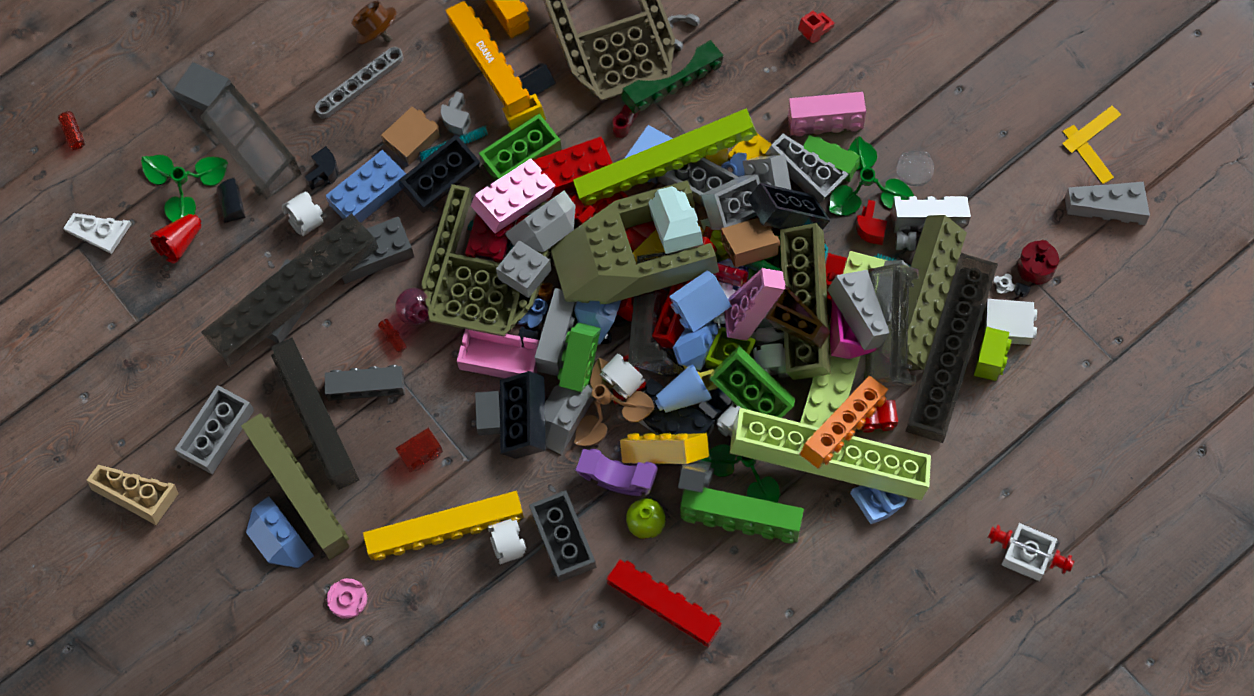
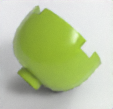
M643 498L636 500L627 511L626 522L629 531L634 536L640 539L654 538L662 532L666 516L662 506L657 501Z

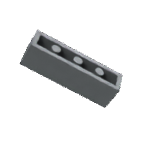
M389 365L386 368L372 366L362 370L351 368L349 371L331 370L325 373V395L328 401L405 394L402 366Z
M697 460L684 464L678 488L703 492L704 488H708L713 478L714 468H711L712 463Z

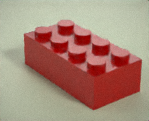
M602 136L533 160L542 170L541 175L545 173L555 184L551 197L546 201L551 200L562 191H565L567 194L577 191L574 179L613 164Z

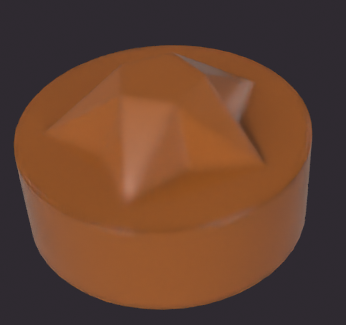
M543 283L537 295L538 298L544 301L551 299L555 290L553 284Z

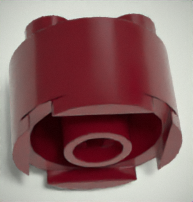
M1046 240L1030 242L1021 252L1018 260V273L1027 282L1030 281L1037 285L1047 283L1055 274L1059 264V254Z

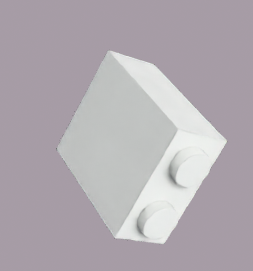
M987 299L984 332L986 327L1010 332L1008 339L1012 340L1011 344L1030 345L1032 340L1036 339L1037 327H1034V321L1037 319V309H1034V302Z

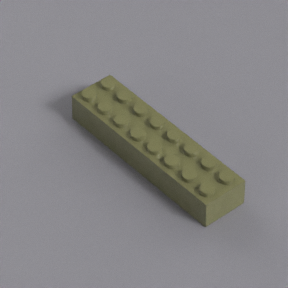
M929 215L926 217L883 354L906 370L925 369L967 234L965 230L946 215Z
M817 223L780 230L781 265L785 285L829 329L824 232ZM784 332L786 373L793 380L831 374L829 336L820 349Z
M260 413L241 425L329 560L350 547L347 543L349 537L345 530L339 524L320 493H318L314 484L306 475L304 469L296 460L269 417L264 418Z

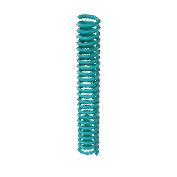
M486 125L471 131V133L468 132L463 134V136L460 135L459 138L467 144L469 140L470 142L472 140L475 141L474 137L477 140V137L478 139H480V136L481 138L485 137V133L488 136ZM446 142L436 145V147L428 148V150L420 151L421 160H425Z

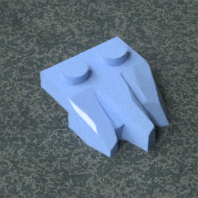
M858 486L850 492L870 524L887 519L903 507L908 499L906 496L865 486Z

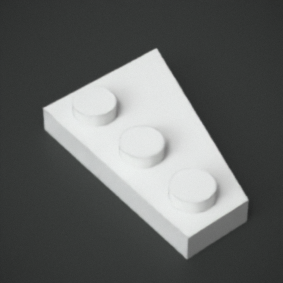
M73 213L63 229L112 254L131 226V222Z

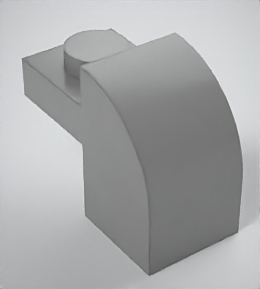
M456 91L454 97L450 98L448 106L442 104L441 115L444 126L448 131L463 136V134H466L471 120L469 113L461 111L465 104L463 94Z

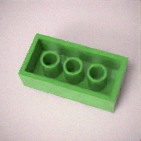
M538 114L479 152L481 164L492 178L497 181L529 159L535 160L562 150L561 140L543 117Z
M740 346L712 371L710 380L736 405L743 409L782 418L794 407L795 398Z

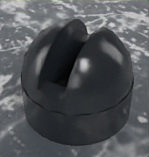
M1017 282L1014 292L1016 296H1019L1020 292H1022L1021 298L1029 294L1031 287Z

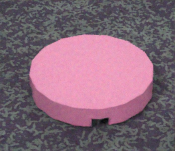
M345 578L331 586L327 594V603L334 615L350 619L358 616L367 605L368 596L360 582Z

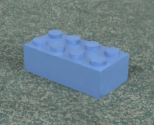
M381 150L325 196L334 211L354 229L402 190L399 186V180L406 173Z

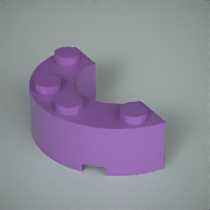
M583 449L576 471L588 481L591 478L598 481L597 485L605 489L626 495L642 496L643 492H645V495L650 493L657 473V467L651 462H645V464L638 462L637 465L627 466L620 461H612L606 458L599 450Z

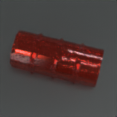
M66 111L58 116V120L70 149H81L84 147L85 141L73 112Z

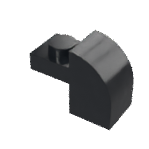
M325 146L311 156L314 165L317 167L305 176L307 185L311 190L320 187L326 180L332 185L339 174L335 157Z
M717 388L711 399L701 402L699 407L706 416L717 422L718 418L734 402L720 388Z

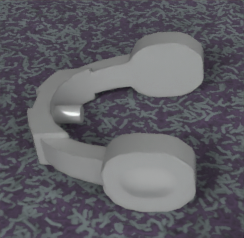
M688 14L687 16L672 15L667 18L671 28H673L671 24L678 21H686L694 26H698L700 23V19L693 14ZM675 39L674 49L681 51L683 44Z

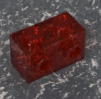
M429 427L395 448L410 473L420 470L426 462L436 460L443 452L441 445Z

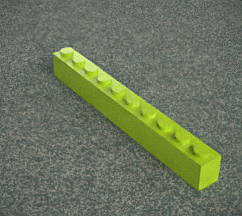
M746 108L583 175L573 181L581 202L585 206L592 205L600 199L612 197L615 193L629 190L637 184L646 183L649 179L656 176H663L666 172L673 169H680L683 165L697 162L705 156L714 155L718 151L731 148L739 142L748 141L756 136L757 132Z

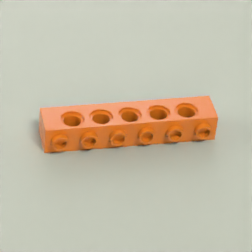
M868 376L806 441L799 455L818 469L824 463L827 465L832 460L833 453H838L845 444L843 442L851 440L855 434V429L860 430L866 422L865 419L867 417L870 419L877 410L875 408L877 406L881 407L887 399L885 395L888 389L871 376Z

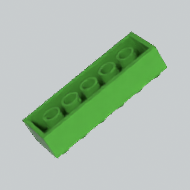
M704 488L703 492L684 489L680 506L681 518L686 522L695 523L698 521L708 527H715L717 525L727 531H734L736 529L746 535H754L755 533L762 535L766 539L778 538L782 539V542L790 544L798 542L804 508Z

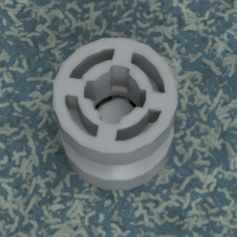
M897 231L896 250H903L907 247L908 250L915 251L916 232H909L906 235L903 232Z

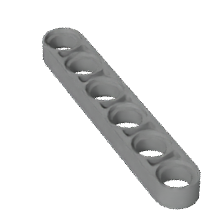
M398 47L389 48L318 101L315 106L317 115L323 119L330 117L397 67L403 61L401 49ZM393 53H398L399 57L397 59H391L390 55ZM380 63L386 65L382 70L376 69V66ZM370 74L371 78L369 80H362L363 75ZM354 84L357 86L355 91L348 90L350 85ZM341 95L343 99L340 102H335L333 100L334 97ZM322 106L329 107L325 113L320 112L319 109Z

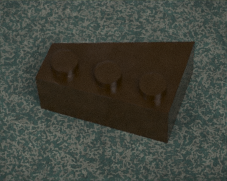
M786 285L785 290L765 317L774 327L820 349L830 334L829 329Z

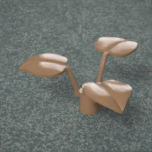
M598 358L595 363L590 380L592 395L597 400L595 404L597 405L599 419L594 415L585 416L581 419L576 428L574 441L579 446H592L604 439L607 433V426L601 423L603 420L601 404H608L611 400H614L623 405L622 414L630 422L643 420L655 407L653 400L641 391H635L630 397L626 398V402L612 395L609 388H613L615 384L612 386L599 375L602 372L601 370L609 363L601 358Z

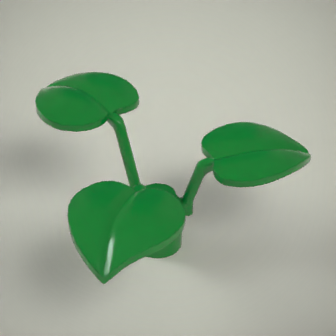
M858 136L851 143L848 151H854L860 156V165L857 169L862 168L859 185L854 192L847 185L835 188L830 197L829 211L835 215L846 216L859 210L862 200L856 194L862 185L871 186L873 183H876L880 190L884 191L881 194L882 203L890 209L892 208L894 197L908 200L909 197H914V194L910 187L899 179H889L885 183V188L882 187L878 179L875 178V171L871 168L877 161V152L871 144Z
M165 155L143 156L141 159L143 172L151 183L157 185L164 184L168 177L172 178L178 186L180 197L173 196L169 198L164 207L166 216L172 222L188 214L195 215L196 203L192 197H184L182 185L187 182L188 176L200 177L203 184L214 186L223 180L228 166V161L224 158L206 157L196 163L195 170L198 174L190 173V171L185 172L182 167H174L172 160Z
M726 444L713 447L709 450V457L701 459L702 461L711 462V468H714L713 474L719 477L731 475L734 472V464L741 461L745 467H751L757 482L749 485L747 497L778 503L780 496L779 485L770 476L764 477L762 480L760 479L754 467L757 462L756 459L739 455L735 460L736 454L730 453L731 446Z

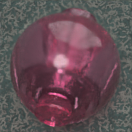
M409 288L401 292L397 297L395 303L396 314L405 324L417 326L429 319V310L425 301L428 297L422 289Z

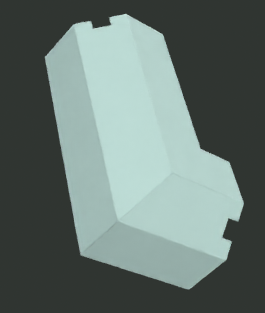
M673 186L657 190L655 197L650 199L648 203L651 217L665 253L674 254L702 246L703 239L700 226L697 223L698 218L694 208H691L686 194L682 191H677Z

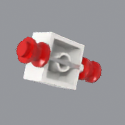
M1020 523L1013 537H1011L1012 530H1009L1007 533L1001 531L1000 525H997L996 528H991L988 538L991 539V544L999 542L1002 544L1003 549H1006L1007 544L1009 545L1002 566L1038 581L1042 578L1048 562H1051L1050 569H1053L1055 566L1061 568L1062 574H1065L1066 571H1071L1075 562L1071 560L1072 555L1063 557L1060 555V550H1056L1054 556L1052 554L1057 541L1056 538Z

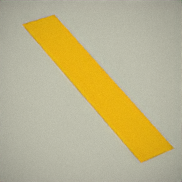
M1110 106L1062 144L1072 153L1122 114L1113 106Z
M1075 125L1063 130L1068 138L1079 131ZM1088 142L1077 148V151L1102 184L1114 178Z

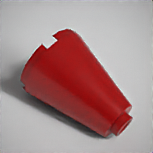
M188 214L153 232L150 235L152 237L150 242L159 255L162 256L164 254L168 257L166 259L168 262L177 263L201 229V220L197 215Z

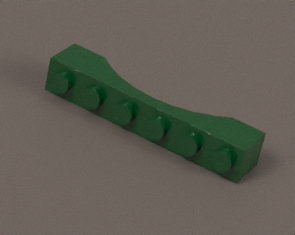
M710 40L696 48L691 61L677 74L660 80H636L623 88L621 99L633 114L638 111H644L649 105L660 102L665 96L672 95L678 89L689 86L694 80L703 78L712 70H718L722 65L724 55Z

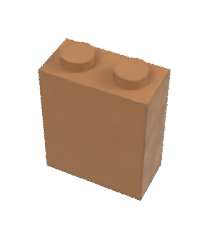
M412 106L381 137L383 143L410 165L420 156V151H425V149L431 146L440 137L439 126L433 120L429 121L420 109L417 111Z
M759 218L721 228V243L735 268L778 255V247H780L778 236L773 234L771 226L766 227L762 225Z

